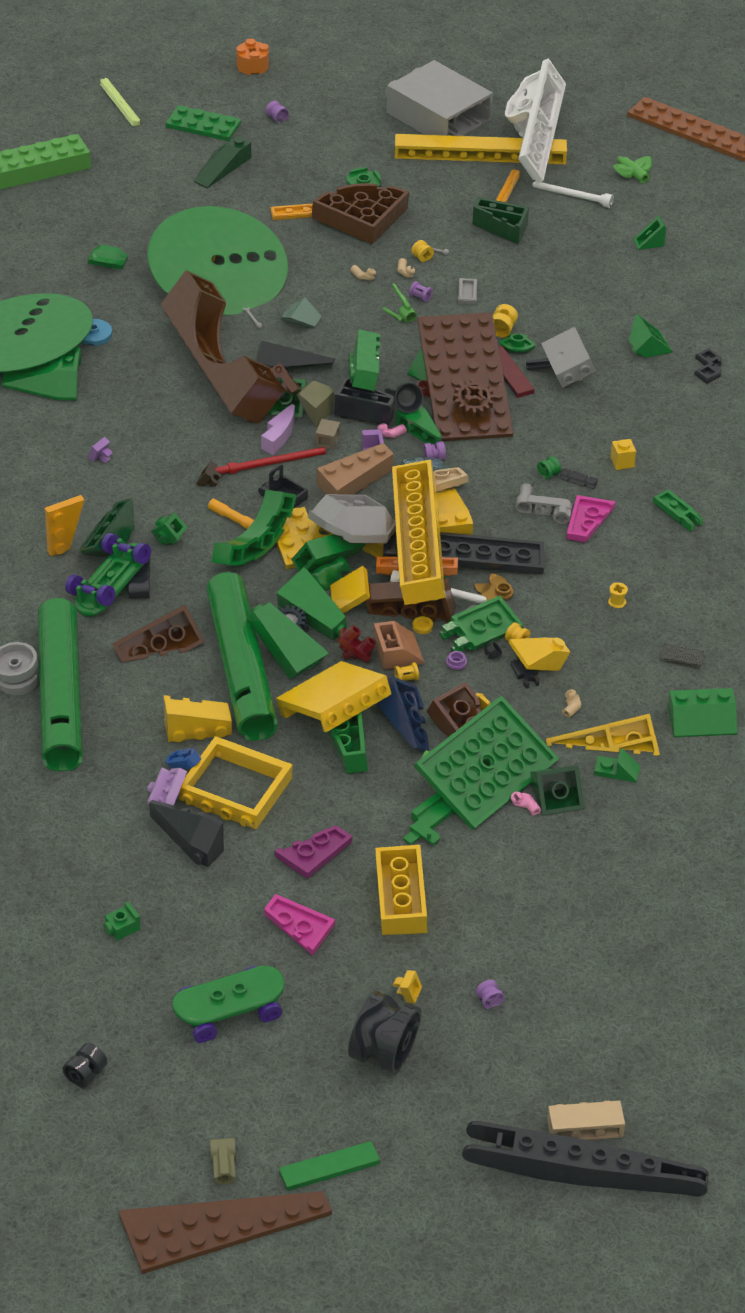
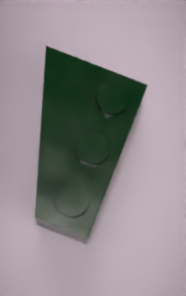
M478 197L473 206L472 224L519 244L528 225L529 207Z

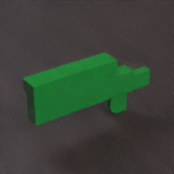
M435 793L411 811V819L415 823L410 826V833L404 836L403 840L412 845L420 838H423L434 846L439 842L440 836L433 829L454 814L455 811L438 793Z

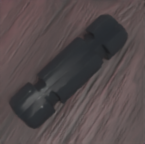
M563 468L560 473V478L563 480H570L569 482L581 486L587 485L591 489H595L597 486V478L591 476L588 478V475L575 471L571 472V470Z

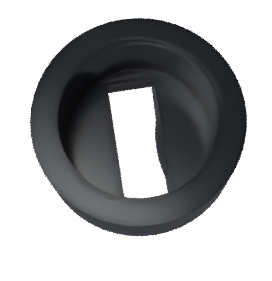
M491 641L484 648V654H489V659H495L502 654V650L495 641Z

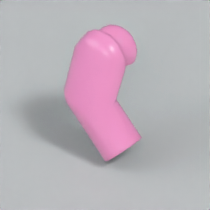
M518 791L512 793L511 801L515 806L527 808L532 815L541 813V808L530 794Z

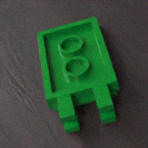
M497 596L451 616L450 622L442 625L441 629L443 631L439 632V635L443 640H446L455 633L459 638L454 640L453 644L455 646L451 647L452 652H463L467 648L469 651H474L486 646L491 641L504 638L511 624L516 622L523 628V623L502 597Z

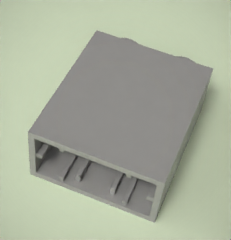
M435 60L420 68H415L411 73L398 80L391 81L385 90V97L387 98L386 113L424 135L464 136L491 120L493 92Z

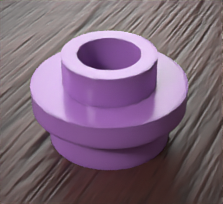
M453 651L447 657L446 664L453 670H461L466 667L467 658L464 653Z

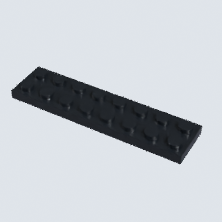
M396 531L390 536L387 543H383V557H398ZM440 532L442 557L458 558V566L512 572L544 573V542Z

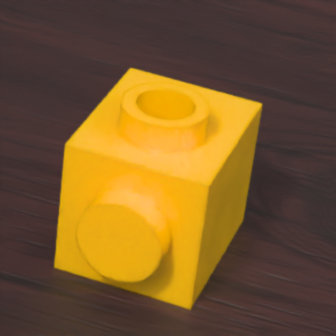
M631 439L612 441L610 458L616 470L635 467L636 449Z

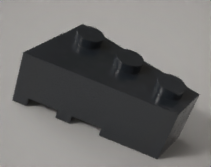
M345 377L335 394V415H340L343 418L358 419L362 422L369 421L378 425L384 423L389 426L394 417V396L377 389L371 391L352 387V382L348 377Z

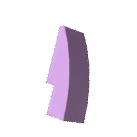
M291 404L267 423V431L261 435L262 450L274 455L286 443L294 426L295 405Z

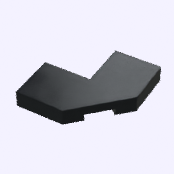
M710 348L695 355V359L705 365L694 371L695 376L706 384L720 378L722 362L720 355Z

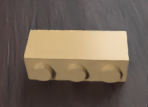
M620 1101L582 1102L579 1104L548 1106L547 1122L550 1134L584 1140L622 1138L624 1136L625 1120Z

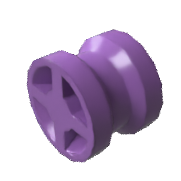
M486 980L476 989V994L482 999V1004L486 1009L498 1006L504 1001L505 996L501 990H498L495 980Z

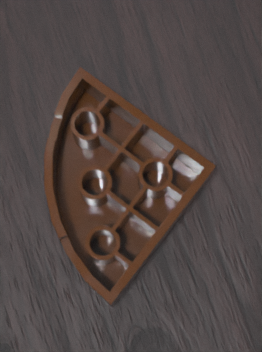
M373 183L341 186L337 188V191L331 193L328 191L313 201L312 219L373 244L408 209L409 191L389 185L387 188L377 187V184Z

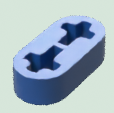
M194 748L171 753L165 762L170 769L181 768L186 770L197 765L201 757Z

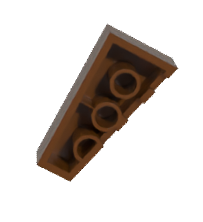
M444 578L446 598L405 605L400 582L369 584L370 598L365 600L369 614L397 617L398 614L408 619L424 616L436 622V619H441L449 623L451 616L455 614L456 608L448 578Z

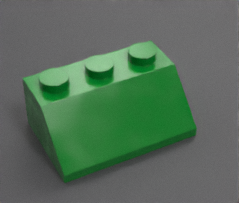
M733 688L674 690L669 692L667 708L674 737L737 735V711Z

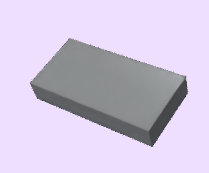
M459 278L458 304L476 305L477 279Z

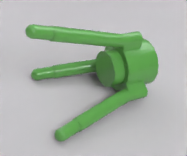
M393 283L392 287L404 305L399 308V315L385 307L382 310L395 317L399 322L405 321L408 323L414 321L417 318V313L410 306L408 300L400 292L396 284Z

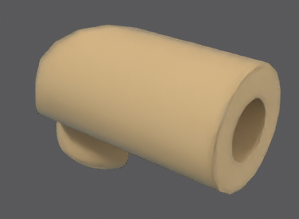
M399 259L397 272L406 278L413 277L415 273L414 267L411 269V266H407L406 259Z
M353 265L350 268V272L359 280L372 281L375 279L376 271L374 269L368 268L367 272H364L357 265Z
M573 689L565 693L568 706L562 710V714L568 718L581 708L580 697Z

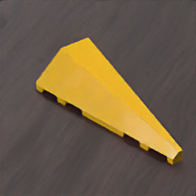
M650 714L546 738L547 746H551L552 743L565 744L566 748H572L573 745L585 746V749L611 752H619L620 748H622L623 750H633L634 754L646 751L653 752V755L656 756L660 755Z

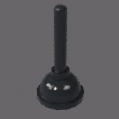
M406 382L398 386L396 390L391 388L384 390L385 393L394 396V404L400 411L405 413L415 412L423 402V392L415 383Z

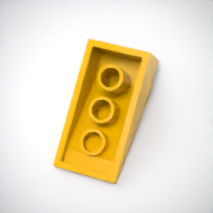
M451 487L437 492L440 532L473 535L471 515L456 489Z

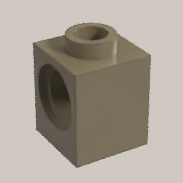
M321 419L315 433V446L334 450L340 437V422Z

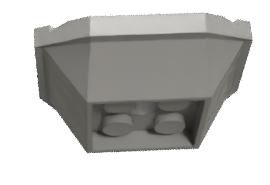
M326 494L313 510H309L308 513L310 520L325 530L342 536L344 540L350 543H387L390 536L396 531V520L391 517L385 506L367 495Z

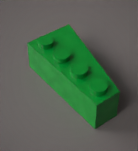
M358 329L353 353H349L347 362L349 363L348 374H350L349 380H352V387L375 391L379 374L380 352L378 349L380 347V334Z
M360 712L328 731L347 774L368 771L363 712Z

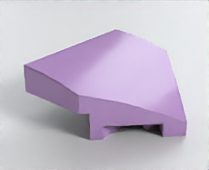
M161 768L156 782H150L147 786L148 791L151 792L148 804L151 800L174 806L187 771L181 768H174L170 771Z

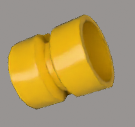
M508 304L499 305L492 316L497 337L506 338L509 336L517 321L518 313L516 309Z

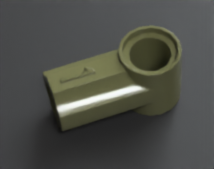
M235 1138L210 1139L214 1183L228 1185L235 1182Z

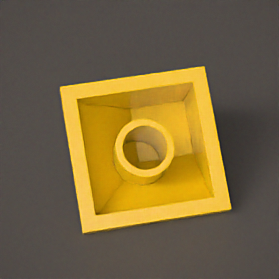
M560 638L510 639L508 642L526 669L560 670L570 654L565 642Z

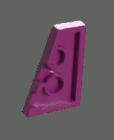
M335 825L313 834L311 839L303 842L298 840L292 843L291 847L284 850L282 847L274 850V856L308 879L352 843V836Z

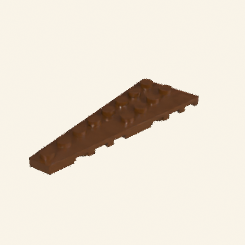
M323 1191L119 1211L120 1220L142 1274L332 1215V1209Z

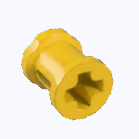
M613 583L609 588L611 597L608 599V604L614 608H623L626 605L625 595L628 592V587L623 583Z
M415 662L404 667L394 666L395 678L403 681H419V670Z

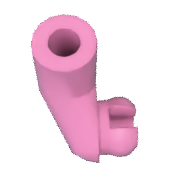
M384 423L377 427V429H381L382 436L386 438H396L407 431L403 424L392 429H388L387 424Z

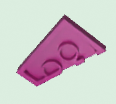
M577 495L566 539L587 542L615 508L616 501Z
M277 894L273 896L264 908V915L312 956L335 926V919Z

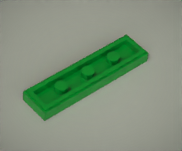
M372 1141L280 1167L279 1174L286 1190L290 1191L379 1165L380 1159Z

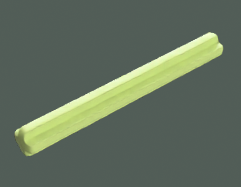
M101 79L100 85L133 127L140 125L138 116L109 79Z

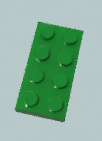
M178 105L165 125L166 128L230 141L240 126L241 119Z

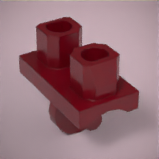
M355 625L350 626L348 629L342 628L339 631L340 636L337 642L340 643L339 648L343 651L341 657L345 660L349 657L356 660L359 657L367 663L371 659V652L375 648L376 641L368 636L363 641L359 640L358 637L361 635V631Z

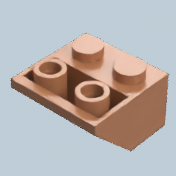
M396 621L374 623L373 639L376 641L375 648L383 670L393 669L394 666H409L413 662L417 665L424 664L412 631Z

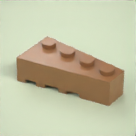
M382 443L317 468L316 485L325 495H354L392 471L394 453Z

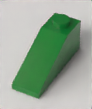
M420 406L419 409L411 413L397 411V426L403 424L407 432L425 443L436 444V442H441V434L426 409Z

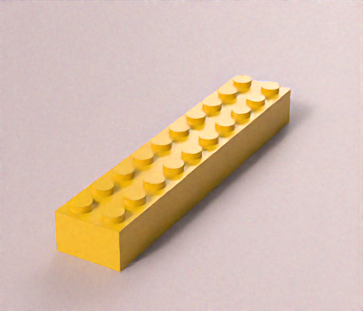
M431 459L393 466L399 580L404 604H417L419 602L446 598L436 480Z

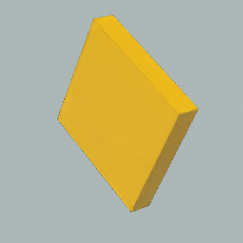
M364 566L330 585L331 599L343 614L370 598L367 569Z

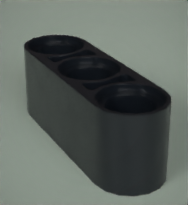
M150 559L129 581V598H150Z

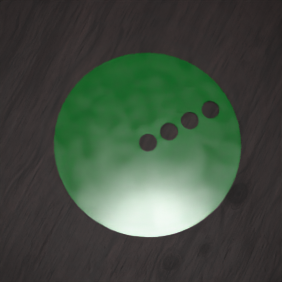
M202 206L180 211L164 220L157 227L148 246L149 268L155 281L165 293L168 294L185 270L214 283L227 302L223 316L244 312L243 308L249 307L252 309L271 301L282 290L287 277L288 261L286 253L276 235L254 217L230 208ZM267 251L274 252L277 258L269 261L265 259L264 253ZM248 253H256L260 259L257 262H250L246 256ZM237 254L241 256L242 261L238 264L232 263L229 260V256ZM218 255L223 257L225 262L222 265H216L212 262L211 258Z
M50 293L22 295L0 301V372H12L37 367L73 350L87 337L91 330L93 318L90 309L78 299ZM41 300L50 301L47 305H37ZM33 310H42V313L39 315H30V312ZM28 319L35 320V322L31 325L22 324L25 320ZM20 329L28 330L23 335H15V332Z

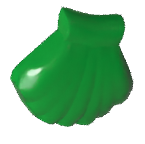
M519 333L509 334V337L500 341V345L510 352L523 353L533 350L535 347V343L527 338L528 335Z

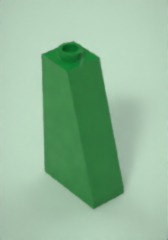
M332 534L307 541L291 560L298 572L304 567L310 573L323 564L331 563L339 555L346 559L359 553L366 544L350 543L344 540L342 536Z
M303 567L277 592V601L280 607L286 609V605H289L290 608H292V605L296 606V608L300 607L306 615L308 625L334 641L340 636L339 631L342 628L347 629L346 616L306 568Z
M270 602L264 606L259 604L251 610L252 614L247 620L289 679H293L320 663L328 655V652Z

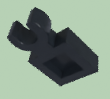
M520 659L511 661L510 666L517 679L524 678L523 685L525 688H529L530 681L535 682L536 686H539L538 670L526 669Z

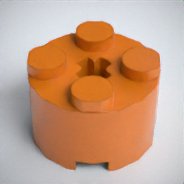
M246 39V42L237 46L236 66L238 71L248 75L266 72L269 68L268 44L256 42L255 39Z

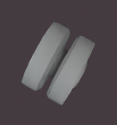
M12 642L0 646V690L11 695H24L33 691L39 685L38 657L34 648L22 642Z

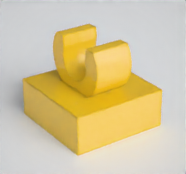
M407 970L404 978L397 977L393 983V987H399L397 994L403 995L406 1002L415 1004L422 989L416 971Z

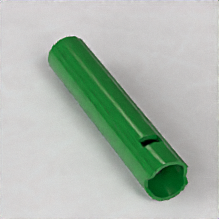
M220 573L209 580L206 585V592L237 731L247 741L268 739L276 732L278 723L257 634L247 620L252 613L245 583L242 577L236 573ZM262 715V717H259L257 719L253 718L254 716Z
M53 598L42 603L37 613L41 756L44 766L49 770L72 771L82 763L83 755L77 610L71 601L63 598ZM68 746L70 748L56 749L54 747Z

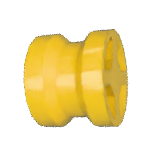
M424 240L417 241L411 250L412 254L418 257L421 262L430 260L434 255V249Z
M515 622L507 629L505 640L509 642L510 639L530 638L531 632L526 628L522 629L520 624Z

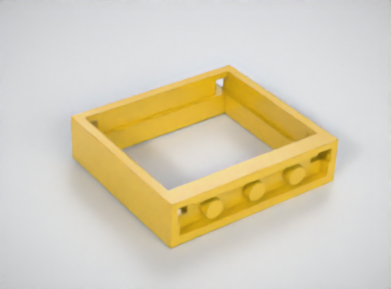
M215 736L200 756L201 760L199 763L192 767L184 778L178 797L180 801L185 802L188 806L193 805L201 808L206 813L217 814L224 820H233L240 823L243 827L249 826L257 829L291 781L293 764ZM215 757L275 778L254 809L193 786Z

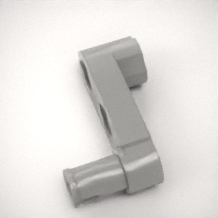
M522 484L520 486V494L517 497L515 506L518 512L553 516V520L560 524L570 522L572 503L569 500L531 495L533 488L530 484Z

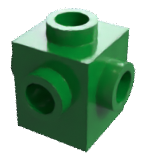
M173 513L167 517L163 515L155 521L156 526L151 532L162 545L169 543L173 545L181 539V535L188 527L176 513Z

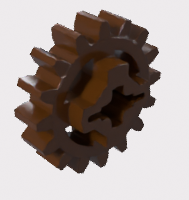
M466 379L465 384L459 383L458 388L455 387L453 394L454 407H459L458 412L465 411V416L471 413L472 417H475L476 414L482 417L483 412L488 414L489 409L493 408L495 400L494 390L489 389V384L483 385V380L477 383L475 379L472 382Z

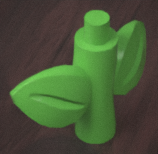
M619 156L617 158L619 164L613 165V168L625 178L634 177L642 184L650 178L648 172L652 167L651 156H645L633 162L628 157Z

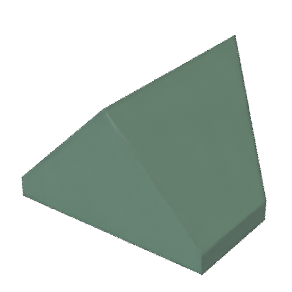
M305 297L289 306L281 316L282 320L315 328L322 318Z

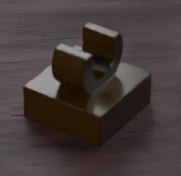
M212 461L209 462L196 482L198 486L204 487L208 483L209 486L216 487L219 483L217 480L222 476L215 471L217 464Z

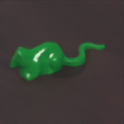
M339 555L331 563L317 567L310 574L323 590L327 591L330 589V585L344 577L343 572H349L351 569L348 562Z

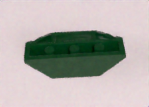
M131 498L116 502L112 506L113 508L104 515L79 548L82 554L98 557L111 555L105 553L101 547L102 540L108 533L118 535L125 542L130 539V535L135 529L133 501Z

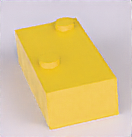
M420 845L375 848L382 935L428 933Z

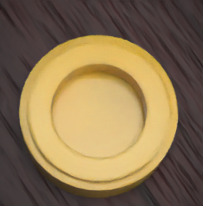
M417 617L413 620L412 628L418 634H428L433 630V621L428 617Z

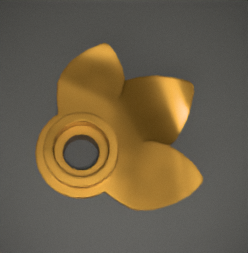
M491 573L489 583L474 584L475 590L481 596H485L487 601L497 596H501L503 600L513 597L514 591L512 586L507 583L505 578L497 574Z

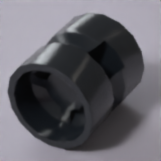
M85 1043L76 1052L75 1056L67 1061L62 1070L68 1081L83 1089L89 1085L95 1078V1075H98L104 1069L108 1062L101 1049L94 1044Z

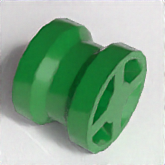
M550 456L546 461L538 462L537 471L547 480L552 475H557L561 472V465L556 457Z

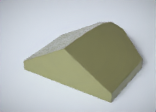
M311 381L297 393L299 400L315 426L320 424L321 419H326L332 414L335 395L330 386L317 381Z

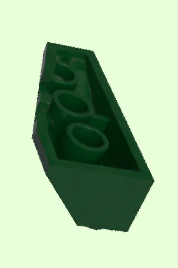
M237 136L215 150L194 182L208 189L251 159V142Z

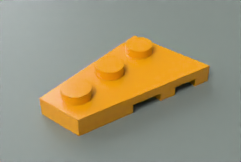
M82 495L44 508L47 552L50 556L60 555L70 550L85 500Z

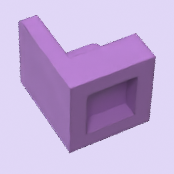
M381 429L362 430L363 450L384 443Z

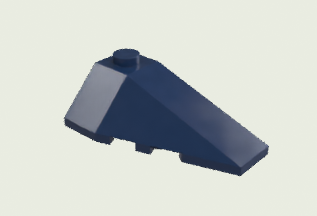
M393 676L389 677L387 680L391 695L376 704L413 749L423 753L429 751L427 732L421 727V724L426 722L425 717L419 714V709H424L417 686Z

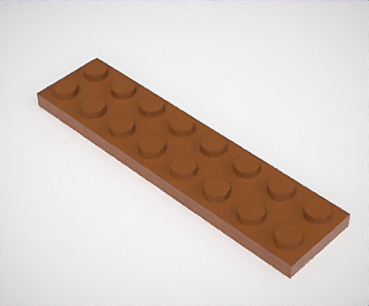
M647 97L642 98L627 112L628 117L745 162V135L739 132L732 131L724 126L711 123L708 120L698 118L695 115L685 113L680 109L672 108Z

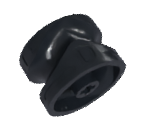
M377 990L373 991L363 1004L354 1024L348 1047L349 1057L360 1062H365L371 1056L377 1057L381 1062V1070L396 1075L407 1059L415 1042L421 1022V1008L410 1003H404L400 1007L391 996L382 994Z

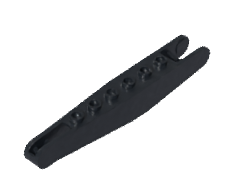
M472 1121L466 1127V1133L471 1138L496 1144L495 1148L474 1144L465 1146L462 1151V1157L474 1164L536 1179L580 1186L682 1194L696 1197L707 1193L709 1172L700 1166L668 1160L590 1140L489 1122ZM501 1145L513 1148V1151L500 1149Z

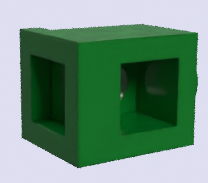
M129 902L124 903V907L105 915L104 930L109 936L113 935L116 941L141 930L140 915Z

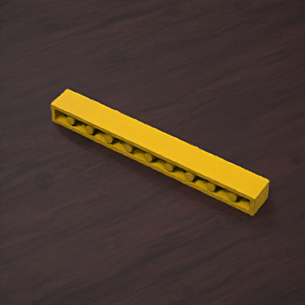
M395 134V159L521 163L518 159L524 138ZM553 139L547 164H566L567 140Z

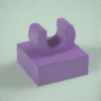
M104 437L93 445L88 459L93 462L98 458L104 463L109 461V457L113 454L108 449L110 441Z

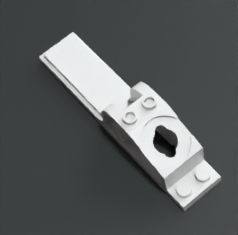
M549 58L543 60L540 71L524 78L518 90L507 102L505 110L507 119L514 124L519 136L524 138L518 160L537 183L544 180L566 86L565 81Z

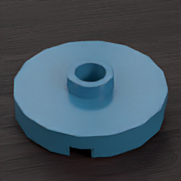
M93 319L91 330L81 343L84 345L93 344V346L105 344L111 339L112 327L104 320Z

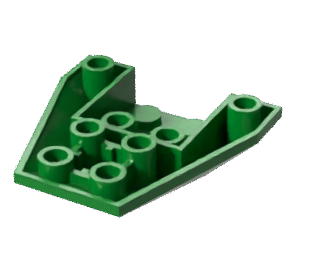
M75 347L67 354L37 367L4 372L2 387L55 400H77L78 366L81 364L82 349Z

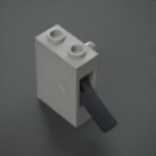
M575 327L541 343L548 358L526 361L527 370L553 368L562 388L575 381H581L583 377L596 371Z

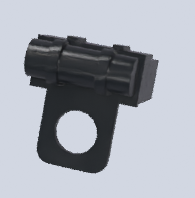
M279 464L269 472V481L262 484L258 489L261 496H265L266 490L295 494L294 508L308 499L307 488L291 480L286 475L283 476L282 464ZM279 470V475L273 477L275 472Z

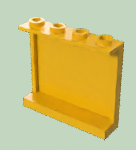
M340 661L278 696L276 702L282 717L288 718L299 712L319 719L323 731L326 733L390 696L391 690L386 675Z

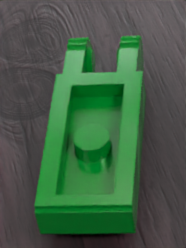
M669 489L653 497L655 505L678 523H681L688 531L694 530V523L697 526L703 525V519L694 511L695 509Z

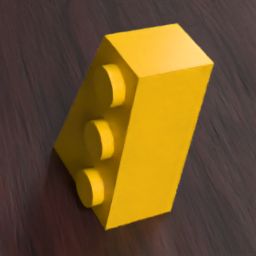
M164 695V723L168 742H182L191 739L202 740L208 737L232 735V720L228 703L202 700L199 703L191 702L189 698L175 700L171 699L170 696Z

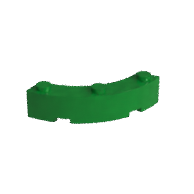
M266 490L260 511L250 527L231 541L215 542L211 562L234 566L244 565L246 562L257 560L266 554L283 534L285 529L282 528L286 519L291 517L296 495Z

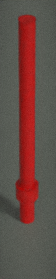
M325 447L247 462L227 463L226 466L216 467L215 471L220 474H236L241 470L324 455L326 450Z

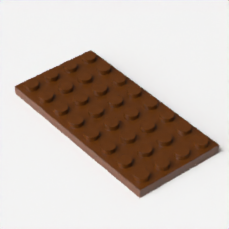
M492 312L418 317L417 323L433 421L441 434V441L513 437V427ZM466 379L469 382L475 379L477 383L483 380V385L489 384V389L494 390L495 400L493 408L489 409L488 414L483 412L482 417L479 414L472 417L471 413L465 416V411L458 412L459 407H454L453 394L455 387L458 388L459 383L465 384Z

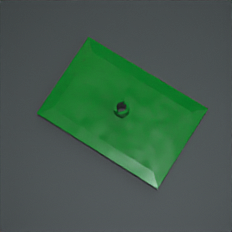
M501 695L416 762L414 767L466 825L474 830L511 799L512 793L520 792L532 782L530 772L548 769L559 758Z

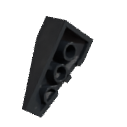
M262 341L258 346L256 361L271 368L278 363H281L284 368L333 364L335 358Z
M154 800L149 802L150 817L195 864L209 867L224 852L223 822L203 812L194 814L190 813V810L187 808L178 810L171 804Z

